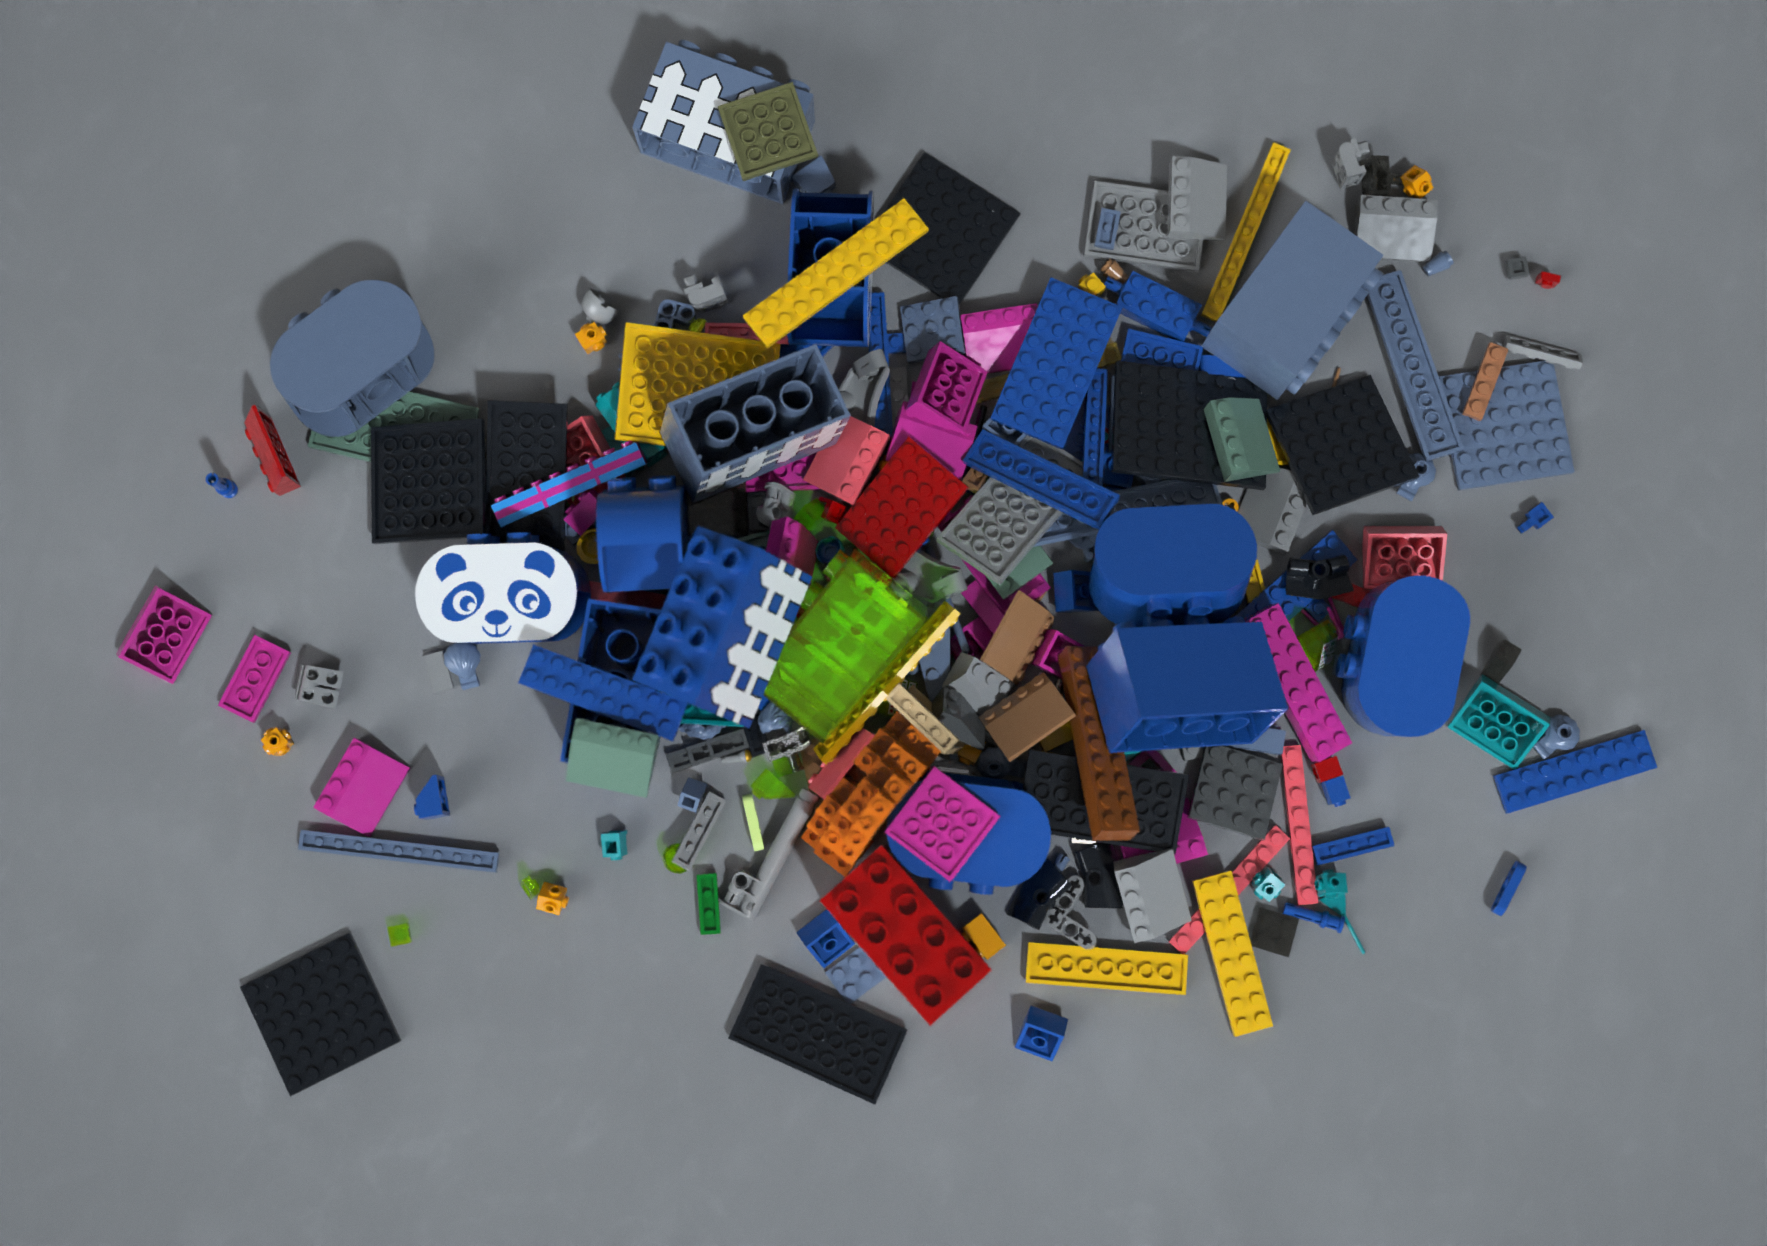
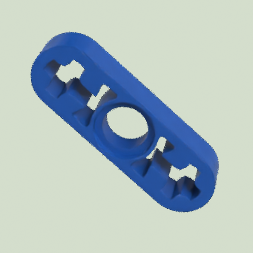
M1519 861L1512 865L1491 907V912L1498 916H1502L1505 913L1526 872L1527 865Z

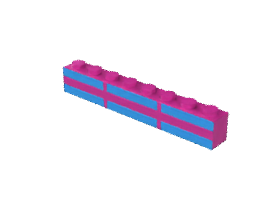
M627 441L621 444L622 448L615 451L614 448L604 451V456L598 459L595 455L586 459V464L578 466L577 463L568 467V472L560 474L558 471L549 475L550 479L542 482L540 479L531 483L532 487L524 490V487L512 491L513 496L506 498V495L494 499L496 503L492 504L491 507L500 527L646 465L647 460L639 443Z

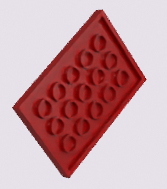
M908 436L836 525L835 529L891 578H895L969 487L914 439Z

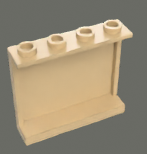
M899 683L885 698L943 754H957L965 746L966 743L959 741V738L931 713L932 702L914 685L907 690Z

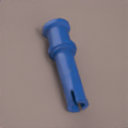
M209 473L206 476V483L214 487L218 494L228 499L237 495L238 487L234 482L227 478H221L215 473Z
M1285 902L1282 914L1319 924L1320 928L1323 929L1327 927L1336 930L1337 933L1342 932L1345 916L1339 917L1329 914L1328 911L1319 912L1289 902Z

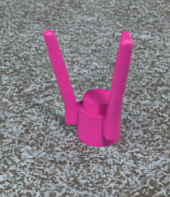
M1331 597L1328 598L1330 607H1327V611L1333 624L1327 627L1329 631H1326L1304 609L1301 610L1324 634L1327 640L1330 638L1332 640L1343 638L1344 626L1341 623Z

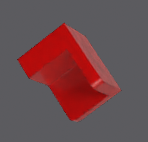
M819 497L818 500L826 504L821 517L825 521L838 524L847 507L833 500Z
M1337 756L1311 764L1317 783L1343 775Z

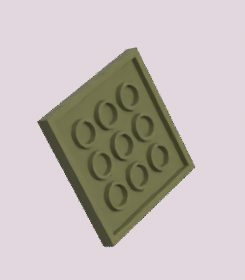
M793 82L718 106L743 181L818 157Z

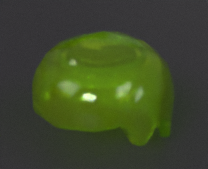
M673 843L667 846L662 855L664 867L671 873L681 874L687 871L671 862L680 843Z

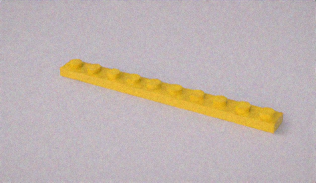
M1273 142L1201 313L1202 317L1217 322L1223 314L1291 149Z

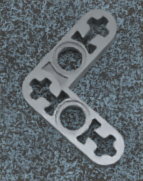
M1077 875L1071 876L1068 881L1072 883L1079 880L1078 884L1080 885L1079 889L1075 888L1072 892L1075 894V897L1073 898L1066 892L1058 897L1055 906L1047 911L1045 922L1077 945L1090 950L1097 944L1096 935L1068 917L1085 889V882L1081 877ZM1064 896L1070 898V905L1067 907L1060 906V899ZM1056 906L1060 910L1065 911L1064 914L1059 912V914L1057 915L1059 921H1054L1051 924V919L1049 917L1051 915L1055 916L1058 912L1056 909H1054ZM1069 924L1076 926V932L1072 935H1068L1065 931L1066 926ZM1081 929L1084 930L1083 932H1081V934L1085 937H1089V935H1091V944L1087 943L1086 945H1084L1085 941L1082 938L1078 937Z

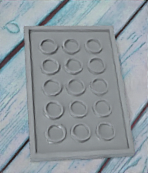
M1094 181L1084 257L1104 260L1111 258L1113 261L1198 273L1203 239L1167 238L1168 191ZM1102 208L1121 211L1113 250L1094 247Z

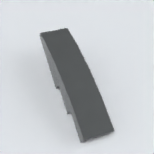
M740 729L668 753L666 757L673 774L747 749L749 745L744 729Z

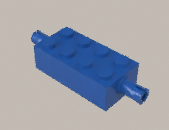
M1132 271L1127 283L1123 284L1108 276L1104 284L1106 289L1119 294L1116 304L1123 307L1120 314L1171 339L1184 342L1189 331L1191 332L1192 330L1207 338L1213 328L1197 320L1196 316L1202 304L1135 271Z

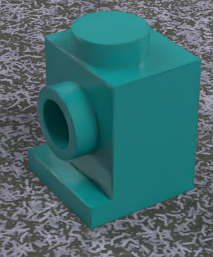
M627 830L607 831L601 834L603 858L610 857L612 861L621 860L622 856L628 854Z

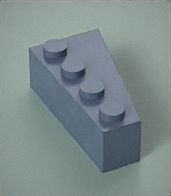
M950 626L945 631L944 637L931 646L932 649L929 654L919 660L928 697L931 702L942 689V685L951 671ZM921 627L912 629L913 636Z

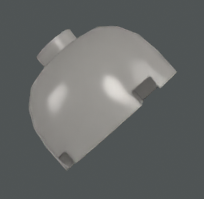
M592 287L589 288L582 300V308L587 315L586 319L591 323L595 322V324L597 322L608 324L619 315L621 307L609 296L606 298L602 295L603 292Z

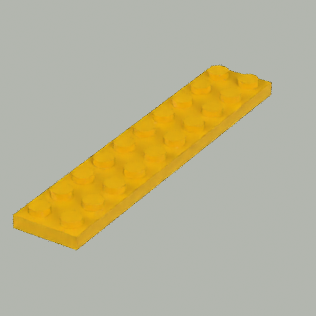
M904 198L745 313L743 319L768 349L926 234L929 228Z
M944 601L813 748L823 763L827 765L829 761L832 762L837 757L838 751L849 744L852 735L863 728L868 717H872L877 712L878 706L886 701L885 698L899 683H903L905 676L909 671L911 672L917 667L918 661L923 656L929 654L932 649L931 646L944 637L947 628L953 626L958 621L960 613L949 603Z

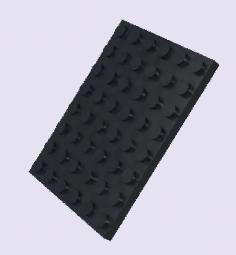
M1117 360L1115 363L1111 472L1264 490L1266 488V475L1224 482L1204 408L1211 400L1223 398L1259 399L1267 424L1265 414L1267 409V392L1247 378L1212 375L1205 371Z

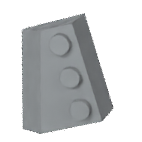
M961 652L942 688L946 686L961 693L976 713L981 716L985 711L1000 703L1002 699L1007 698L1014 683L976 657Z

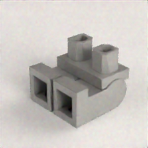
M1355 138L1343 143L1339 147L1332 163L1340 190L1359 185L1366 173L1365 166H1359L1358 162L1364 161L1366 159L1365 155L1370 152L1367 141L1357 143Z
M695 275L684 279L687 288L683 290L695 312L705 313L729 304L718 276L712 278L713 284L703 287L702 282H697Z
M302 665L294 700L336 709L339 691L321 688L319 685L340 689L344 672Z

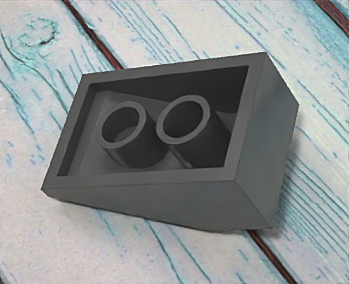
M943 686L932 701L931 713L959 738V741L983 751L985 749V726L978 718L980 716L961 693Z

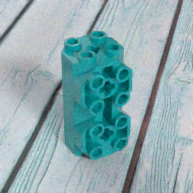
M620 381L612 386L613 389L609 392L599 394L596 397L598 402L595 404L614 433L616 429ZM639 443L647 460L646 465L648 467L653 466L667 455L666 446Z

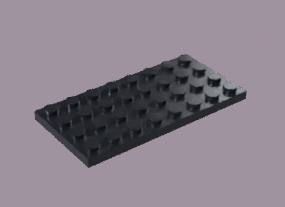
M488 400L486 534L500 537V544H507V533H531V535L539 536L540 544L565 551V521L563 519L566 517V499L503 527H500L491 505L496 503L494 499L506 495V498L513 496L512 491L524 487V490L531 488V483L541 479L542 482L550 479L549 475L558 471L560 474L567 472L568 404Z
M1029 749L1022 791L1032 795L1042 805L1049 820L1051 835L1093 841L1077 756ZM1127 765L1140 831L1131 840L1095 842L1151 851L1173 848V852L1176 854L1189 775Z
M761 964L728 1039L875 1105L908 1029Z

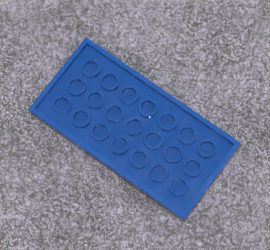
M1050 277L990 420L1063 449L1123 307Z

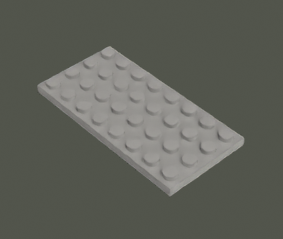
M1028 435L1018 445L1082 477L1083 462L1065 450ZM990 477L937 537V542L1001 585L1063 512Z

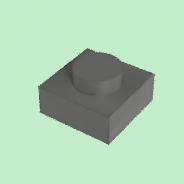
M1526 256L1505 261L1509 280L1530 275Z

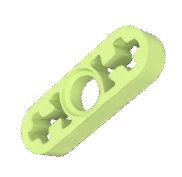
M752 793L742 795L754 851L764 850Z

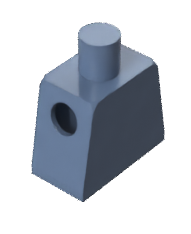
M819 156L792 176V183L802 193H832L831 191L836 188V182L822 156Z

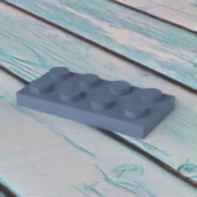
M861 947L825 972L843 999L850 1004L886 978L885 974Z

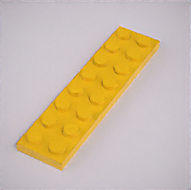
M1228 870L1192 880L1233 1036L1237 1037L1272 1027V1019L1232 871Z
M1028 942L1025 982L1186 995L1188 955L1098 947L1086 950L1081 946Z

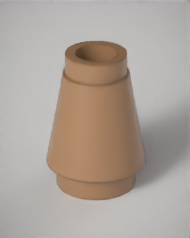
M1111 258L1100 269L1103 272L1102 275L1107 278L1110 276L1123 284L1129 278L1116 260L1113 261Z

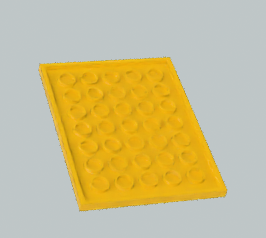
M626 322L615 440L666 446L660 430L668 403L779 359L780 344L775 343L767 349L759 340Z

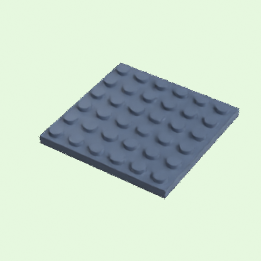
M1539 361L1502 367L1481 421L1462 415L1478 371L1439 376L1464 447L1463 451L1451 454L1458 491L1567 475L1575 472L1554 364Z

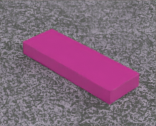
M975 580L961 594L994 635L1004 615Z

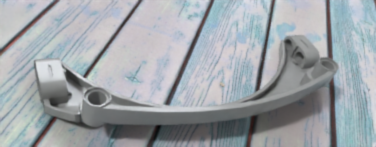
M882 349L871 351L853 362L854 367L849 369L838 389L850 415L873 427L875 425L878 402L890 373ZM876 468L872 473L864 491L877 476ZM837 498L839 504L847 507L845 515L852 505ZM920 548L899 574L892 578L893 581L888 585L898 594L905 589L912 596L931 603L949 599L968 589L961 568L945 564L931 557ZM859 550L869 570L878 577L883 570Z

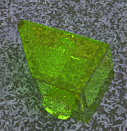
M815 498L804 505L793 520L803 524L811 532L824 519L821 515L825 506Z
M765 769L750 785L753 788L751 793L759 800L762 797L765 800L790 799L796 796L768 769Z

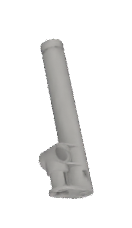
M776 482L765 483L766 497L756 512L758 520L770 529L773 520L786 516L792 519L796 499L794 492Z
M801 789L756 876L744 870L737 872L728 886L729 890L724 900L720 899V904L752 921L755 920L814 809V805L819 799L818 795L807 789ZM744 875L747 878V884L739 885L736 880L737 876Z

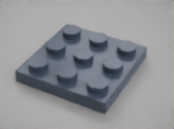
M957 296L900 307L907 362L909 364L925 361L928 351L940 341L960 354L965 353Z

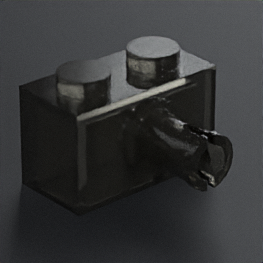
M1371 155L1360 161V166L1364 165L1366 173L1361 180L1362 195L1388 196L1391 194V185L1402 184V180L1399 178L1403 175L1402 173H1390L1389 156Z
M805 726L774 736L762 743L769 762L781 757H787L792 773L805 769L798 754L799 751L812 744Z

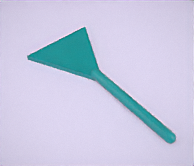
M1345 894L1333 900H1326L1325 897L1319 899L1340 916H1345L1346 925L1361 953L1365 954V950L1346 916Z

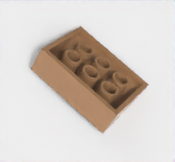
M1018 590L980 660L1017 686L1019 681H1022L1025 677L1026 668L1033 662L1037 648L1042 645L1046 631L1051 629L1054 616L1025 593Z
M1043 672L1023 687L1018 688L1009 697L1002 699L996 706L985 711L978 718L1010 762L1073 719L1076 715Z

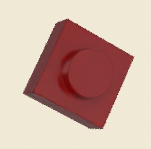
M1542 271L1536 276L1535 284L1541 285L1545 289H1552L1560 283L1561 275Z

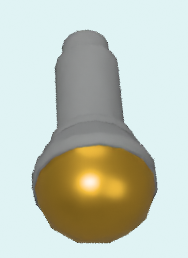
M744 749L738 754L723 757L722 763L728 764L739 761L748 763L752 759V754L749 750Z

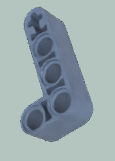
M666 299L659 305L654 326L661 327L666 325L674 329L676 323L690 326L697 316L691 305ZM667 307H672L673 312L670 314H665L664 309ZM691 312L692 316L685 319L682 317L683 313Z

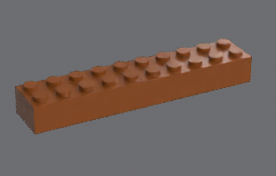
M1066 646L1059 654L1058 661L1066 702L1076 715L1070 720L1092 840H1131L1140 829L1124 752L1109 753L1086 667L1098 652V646Z

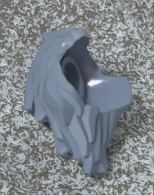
M788 698L780 702L771 700L758 717V724L762 733L784 728L786 732L791 731L794 711L799 707V704L795 703V700L789 701Z
M680 723L678 730L687 733L689 737L708 740L719 734L721 729L726 726Z

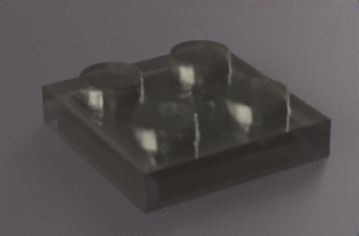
M1259 907L1250 940L1252 947L1289 957L1299 919Z

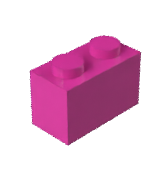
M593 488L589 492L584 491L577 498L580 502L576 506L572 504L565 511L567 516L563 520L580 536L596 520L597 496L599 493Z

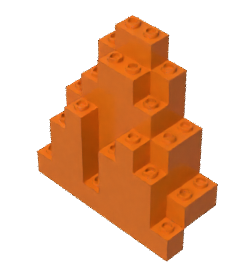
M897 710L886 726L878 730L868 745L864 746L853 761L855 766L851 772L840 780L831 794L827 795L817 808L815 815L806 825L808 828L801 836V839L815 849L814 854L846 877L874 842L871 838L878 827L919 777L923 778L941 751Z

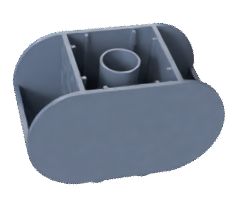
M364 280L353 283L342 291L340 289L329 291L321 299V306L310 314L307 312L300 313L289 322V330L280 336L273 348L270 359V372L276 388L298 419L306 427L318 434L329 437H342L354 433L403 397L407 392L422 383L432 370L435 358L434 345L430 334L421 321L417 307L405 291L389 282Z

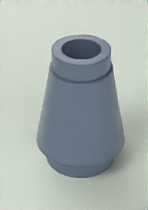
M1447 251L1439 252L1423 266V270L1429 277L1449 269L1454 262Z

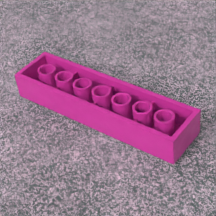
M1279 603L1270 604L1245 618V622H1262L1288 705V710L1285 714L1310 761L1321 762L1352 744Z

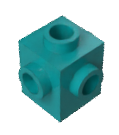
M1268 866L1261 872H1258L1251 882L1254 888L1253 893L1261 900L1265 898L1268 902L1278 897L1281 889L1285 886L1283 879Z
M1324 870L1322 874L1316 876L1314 886L1318 897L1333 900L1348 893L1346 873Z

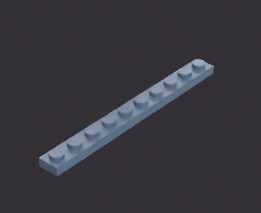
M308 830L300 831L298 850L497 873L500 854Z

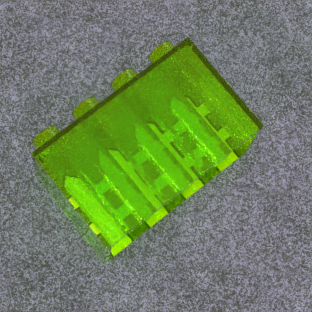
M840 549L822 572L830 578L827 583L822 586L814 580L808 587L800 606L804 610L798 617L796 616L763 694L821 743L826 741L927 620L928 608L857 549H854L849 556Z

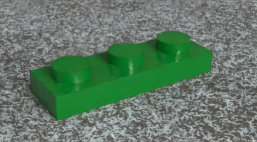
M717 873L697 875L701 935L721 934Z

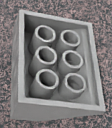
M1172 156L1169 163L1167 238L1225 240L1226 164L1195 157Z
M1360 195L1356 201L1355 235L1382 253L1384 256L1381 259L1429 262L1432 257L1437 224L1438 200Z
M1280 468V472L1266 475V488L1264 490H1246L1238 513L1246 519L1252 528L1257 545L1285 555L1289 551L1307 503L1292 471Z
M1173 848L1113 862L1114 872L1134 943L1154 939L1192 921Z

